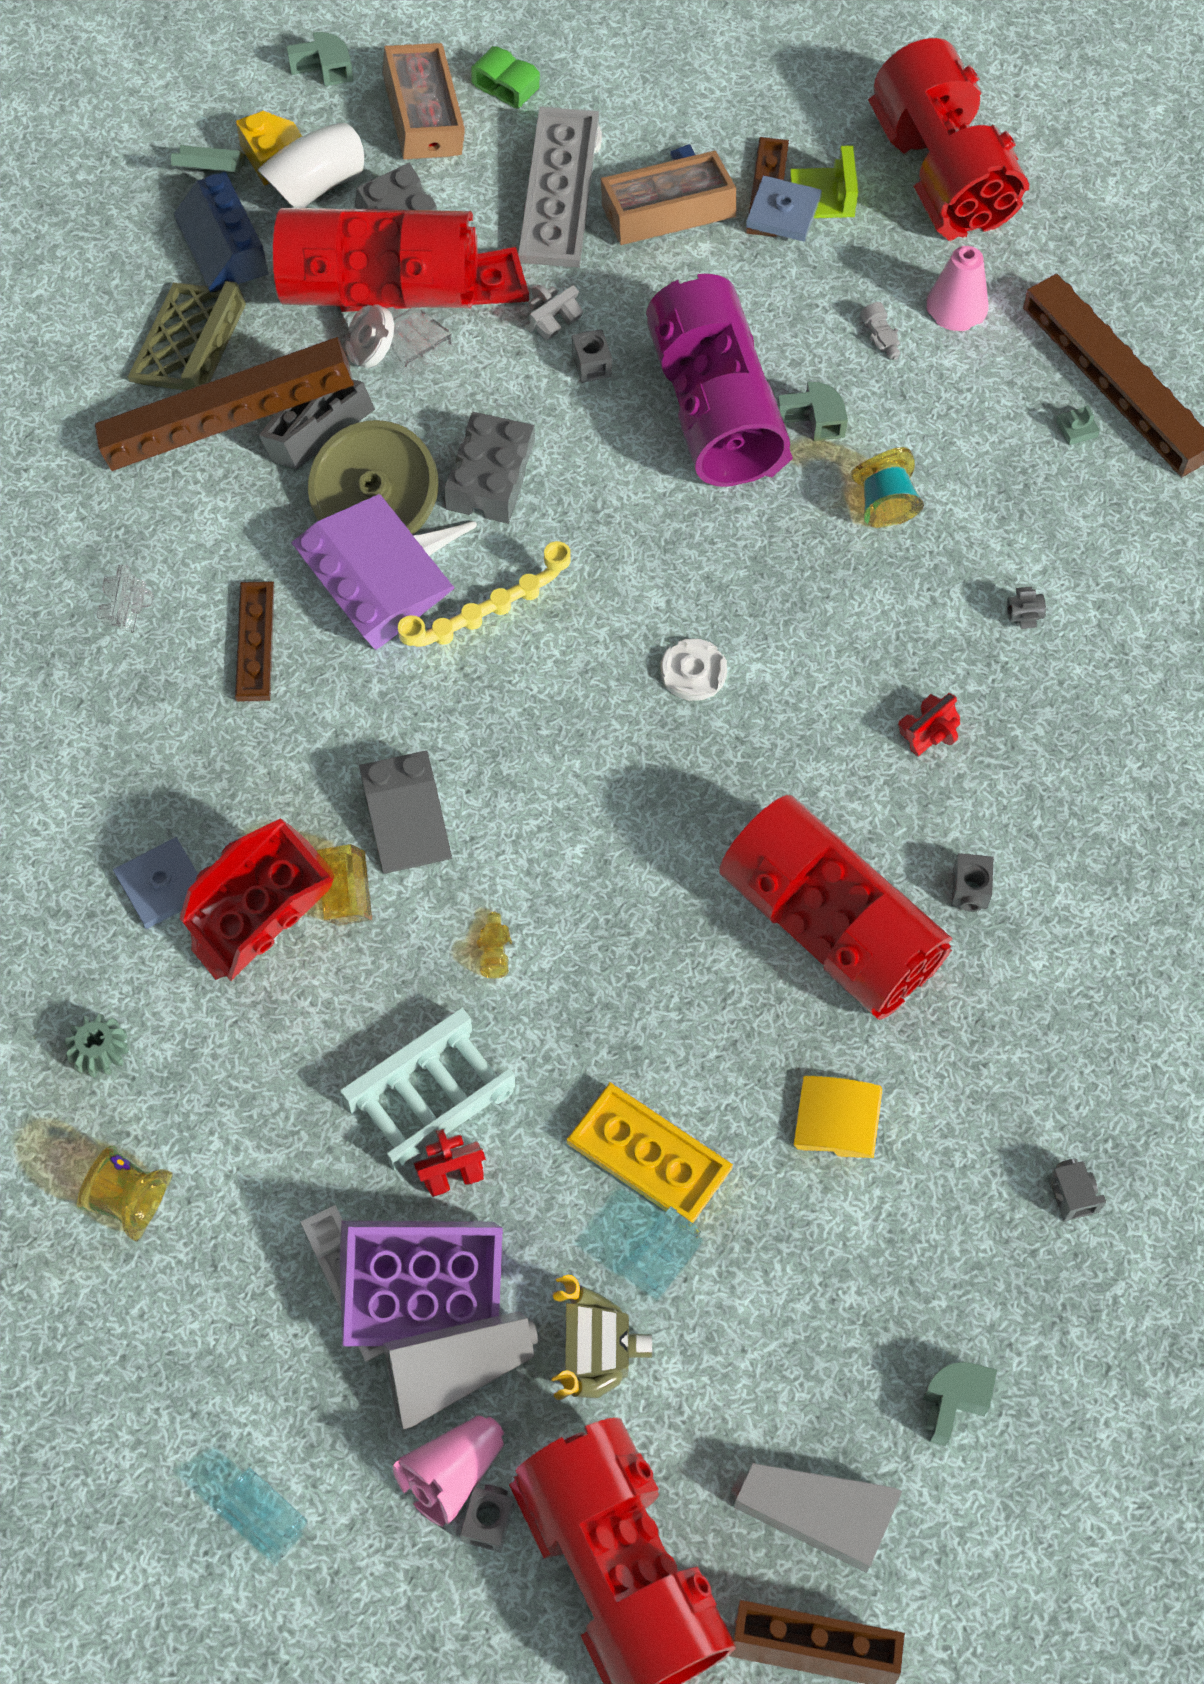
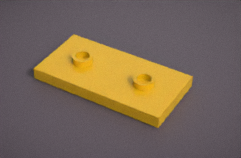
M609 1082L566 1139L569 1146L689 1228L733 1168L732 1163L611 1082Z

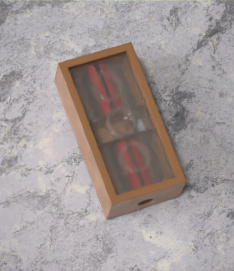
M443 43L384 46L382 74L403 160L462 155L465 127Z
M716 150L601 178L602 207L620 245L736 217V187Z

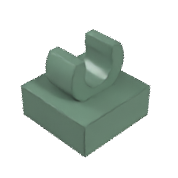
M1089 405L1057 415L1056 422L1068 445L1097 438L1100 432Z

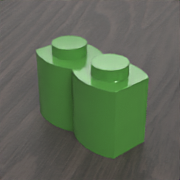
M492 46L471 67V82L478 89L489 95H495L500 101L515 109H519L539 89L540 72L531 63L515 59L508 50Z

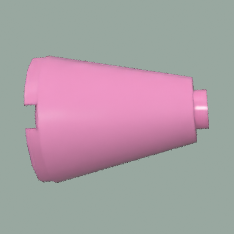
M961 246L954 250L927 297V311L939 326L953 331H965L978 323H982L989 307L983 255L977 248L972 246Z
M478 1415L400 1457L393 1465L394 1476L399 1487L404 1493L411 1489L419 1500L413 1503V1505L428 1520L438 1526L449 1524L454 1520L473 1492L474 1487L477 1486L504 1446L502 1439L504 1432L498 1422L491 1417L484 1418Z

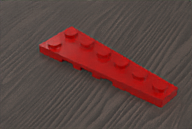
M516 247L478 254L476 279H474V285L470 286L469 290L474 291L475 294L473 305L529 301V291ZM340 306L341 312L360 311L363 308L359 306ZM384 307V308H387V309L389 310V309H408V308H413V307Z

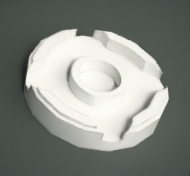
M376 304L374 306L367 305L355 314L348 328V333H351L350 341L346 340L345 346L347 356L353 364L370 368L376 366L386 355L394 333L393 317L387 308Z
M684 639L679 641L678 645L672 648L670 646L665 651L660 662L661 680L666 689L676 697L688 701L704 700L714 696L723 687L727 678V660L711 642L702 639Z

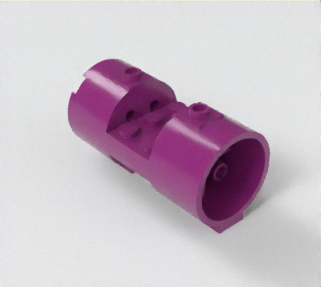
M707 273L697 274V279L681 284L679 280L671 282L662 288L650 301L646 309L647 326L665 377L673 384L680 405L678 413L679 422L697 475L707 484L719 487L749 483L764 476L772 478L793 459L790 451V439L771 386L766 381L754 347V339L734 285L725 277Z

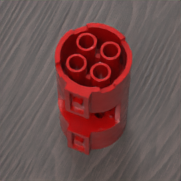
M926 38L904 46L886 60L876 75L873 88L874 95L868 101L890 143L903 154L911 149H929L930 152L921 165L920 181L913 187L936 230L947 240L953 241L957 237H967V231L982 228L983 232L996 229L1010 220L1023 206L1022 197L1025 191L1029 190V182L1013 150L1016 143L1006 130L1001 132L993 124L991 126H969L979 110L980 95L982 94L976 83L980 79L975 70L970 65L964 66L950 42L940 38Z
M280 208L277 213L273 235V270L279 301L282 305L364 307L376 304L382 307L471 309L475 294L474 291L469 290L470 286L474 285L478 267L475 227H469L468 221H473L472 211Z
M785 795L778 798L757 814L733 841L720 864L719 873L772 923H778L824 965L823 969L878 1020H882L894 1013L905 1002L901 996L906 998L918 986L921 987L937 972L952 952L949 942L953 938L872 868L793 795Z
M614 1417L586 1425L584 1427L585 1432L577 1433L565 1440L561 1437L527 1458L515 1470L517 1475L514 1476L515 1480L509 1484V1487L543 1558L564 1554L593 1614L594 1619L586 1626L587 1631L580 1636L603 1684H683L725 1659L736 1649V1645L716 1608L717 1604L711 1594V1586L708 1580L701 1574L698 1566L678 1571L675 1560L666 1552L658 1536L657 1524L648 1516L645 1510L659 1496V1489L653 1479V1471L650 1465L643 1459L641 1453H638L621 1418Z

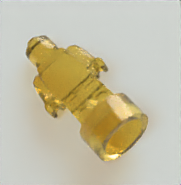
M495 911L488 914L487 924L481 929L480 937L476 942L478 948L484 947V954L480 957V974L486 978H502L509 972L505 945H507V942L512 944L508 926L501 924V915Z

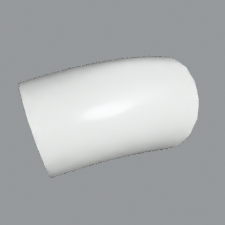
M337 123L322 127L296 139L272 156L258 171L293 208H305L325 192L342 184L355 181L360 177L364 167L363 146L353 127L346 123Z

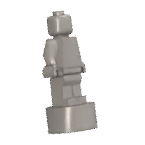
M881 302L871 303L860 312V317L865 326L870 328L872 332L869 339L874 342L878 349L886 351L889 359L897 360L900 356V351L897 347L900 344L897 336L898 329L895 328L893 330L886 321L888 314Z

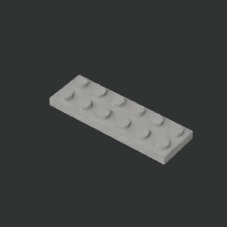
M539 107L518 254L520 263L580 268L599 124V111Z

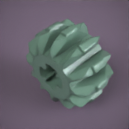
M98 1013L94 1022H91L88 1017L83 1016L82 1022L84 1025L82 1027L71 1025L70 1030L74 1036L65 1038L64 1043L67 1049H69L66 1052V1057L70 1063H75L74 1067L80 1074L88 1070L89 1075L95 1078L99 1069L102 1068L104 1073L110 1076L111 1068L109 1065L113 1063L117 1066H123V1059L120 1055L129 1053V1046L124 1042L127 1040L128 1035L125 1029L119 1028V1023L114 1018L106 1021L104 1015Z

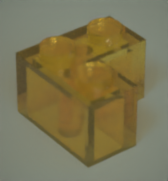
M352 844L316 850L330 866L335 877L331 888L322 897L324 921L340 926L373 920L365 851Z

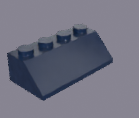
M227 173L213 174L207 178L197 180L174 212V217L209 292L221 290L226 281L240 284L269 275L263 245Z

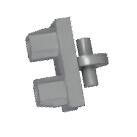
M537 285L532 289L534 299L528 302L529 307L535 311L530 314V321L524 327L530 333L536 329L546 341L549 340L561 329V326L554 319L557 314H560L568 325L581 318L583 310L576 300L579 291L572 285L557 295L558 292L554 286L547 290L544 286Z

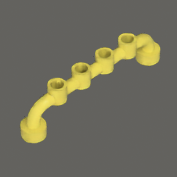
M560 541L549 543L544 549V563L547 567L545 570L536 575H523L519 580V584L507 590L503 588L495 589L491 593L490 599L478 605L468 603L463 606L460 614L450 619L439 618L435 620L432 628L425 631V624L421 618L413 615L402 618L398 623L400 641L405 645L416 647L426 646L435 641L442 645L448 644L453 639V632L460 628L477 629L482 624V617L492 612L498 615L508 613L511 609V602L521 597L525 600L537 598L539 588L551 582L558 576L560 571L569 566L571 561L569 546Z

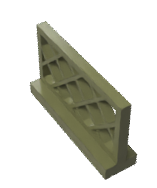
M226 281L221 290L210 293L207 286L173 282L128 375L129 381L141 385L185 391L209 383L246 306L238 284ZM179 293L192 296V298L179 305L175 303ZM211 298H217L216 303L206 309L201 304ZM198 305L201 311L185 319L182 313ZM179 316L180 322L165 329L164 324L167 320ZM205 319L207 320L205 326L196 332H193L190 328ZM187 329L190 335L173 342L172 336ZM167 339L170 345L154 353L152 350L154 345ZM193 343L196 344L192 352L184 356L180 354L179 350ZM176 353L178 359L162 367L159 361ZM154 363L159 368L149 374H141L143 368ZM182 367L185 368L181 379L168 377V374Z

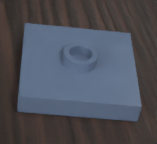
M763 176L748 215L746 227L805 242L821 199L822 190Z
M177 837L113 869L116 878L146 929L182 911L188 888L196 881V876L198 875Z

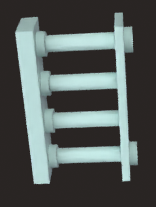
M463 1007L340 1090L343 1103L351 1114L358 1109L361 1111L366 1110L394 1149L387 1153L389 1164L393 1170H396L401 1165L407 1168L418 1161L422 1155L421 1151L425 1149V1146L438 1140L437 1130L444 1129L445 1134H447L493 1101L499 1104L506 1100L513 1092L512 1088L515 1087L513 1071L509 1068L497 1076L469 1040V1033L472 1032V1023L470 1016ZM450 1046L458 1048L485 1083V1086L469 1097L466 1096L439 1061V1054ZM420 1067L428 1069L455 1105L439 1118L434 1115L408 1081L410 1078L409 1074ZM389 1088L392 1090L396 1089L425 1126L407 1140L378 1102L379 1095Z

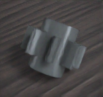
M1032 586L1016 588V596L1007 598L1009 621H1016L1017 625H1020V629L1036 628V620L1044 619L1046 615L1044 595L1036 594V589H1032Z

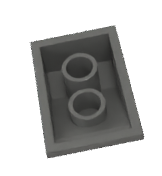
M425 750L359 765L362 786L383 874L452 859L428 751Z

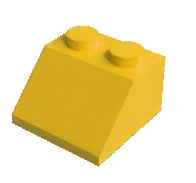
M261 111L236 120L240 146L265 186L270 183L262 176L258 169L281 149L302 137V134L294 122L266 111Z

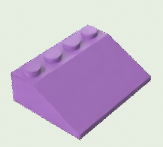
M380 494L316 522L291 542L355 627L375 650L382 647L398 634V623L402 618L410 615L420 617L455 589Z
M341 1221L340 1288L342 1345L383 1346V1343L499 1316L503 1227L493 1221Z

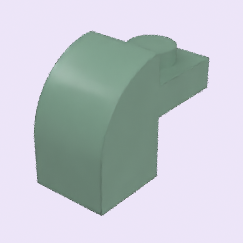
M313 32L314 41L286 46L291 75L320 70L325 86L353 81L348 48L345 42L338 36L327 32Z
M807 382L805 393L793 392L786 395H778L777 405L784 423L809 421L814 441L845 438L848 417L843 398L834 388L820 382Z
M957 1362L945 1366L936 1373L923 1396V1400L938 1404V1406H930L926 1421V1429L932 1430L931 1443L942 1446L947 1445L951 1438L956 1409L980 1416L986 1415L991 1405L997 1369L970 1362Z

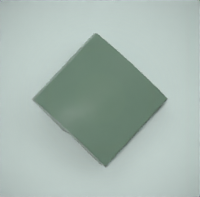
M180 145V153L171 154V165L237 172L243 167L246 155L237 150Z

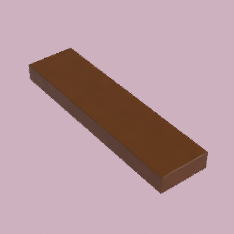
M759 137L749 213L763 176L784 180L789 140ZM747 228L746 234L777 237L775 234Z
M274 581L240 582L236 702L271 701Z

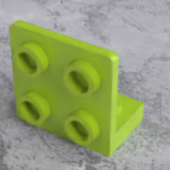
M841 146L839 159H834V168H797L790 170V181L792 183L822 190L821 199L814 218L855 217L858 184L853 146Z

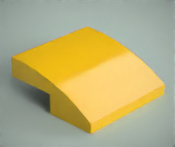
M803 1076L794 1146L798 1150L834 1151L840 1157L874 1158L883 1088L880 1085L850 1079Z

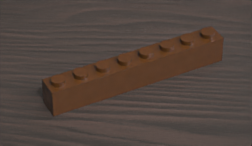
M1056 273L1028 288L1023 309L1182 478L1203 466L1204 427L1196 420L1193 413L1176 399L1172 391L1155 377L1152 370L1135 356L1132 349L1115 335L1112 328L1094 313L1092 307L1074 292L1072 286Z
M338 337L105 419L95 423L99 451L111 471L345 389L354 385L348 359Z

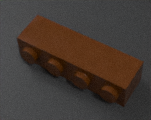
M740 1600L735 1614L732 1633L736 1649L729 1657L862 1684H896L901 1675L905 1633Z

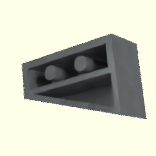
M353 379V386L277 412L259 434L271 461L297 470L316 456L323 445L337 432L360 422L373 412L375 408L364 383Z

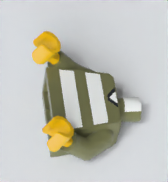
M565 1275L555 1280L561 1282L565 1286L566 1291L553 1292L554 1300L561 1302L570 1299L571 1302L566 1303L565 1371L551 1378V1381L561 1382L564 1389L555 1392L554 1398L562 1400L571 1395L573 1397L597 1399L619 1386L622 1379L628 1377L629 1358H652V1334H629V1314L623 1313L618 1305L599 1293L579 1285L578 1280L574 1276Z

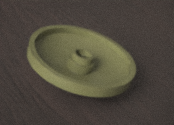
M363 421L337 432L320 449L313 461L309 474V501L314 515L320 521L380 494L413 535L426 522L436 503L439 487L438 472L428 448L412 431L389 421Z

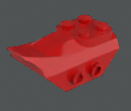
M281 818L225 846L221 852L222 856L212 866L201 870L196 876V881L188 888L179 919L191 933L192 952L215 980L227 977L232 981L257 955L268 951L275 942L274 938L283 929L292 927L332 886L335 877L330 866L308 840Z

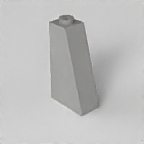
M517 1311L383 1343L396 1418L403 1429L413 1427L535 1357L533 1344L538 1343V1337L534 1322L532 1320L528 1321L525 1315Z
M752 1463L748 1474L740 1471L731 1491V1494L737 1496L734 1505L735 1509L865 1573L871 1567L902 1493L901 1490L894 1487Z

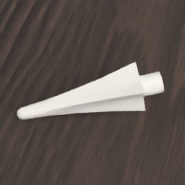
M471 521L444 530L415 535L414 537L430 556L449 542L474 529L477 525L475 521Z

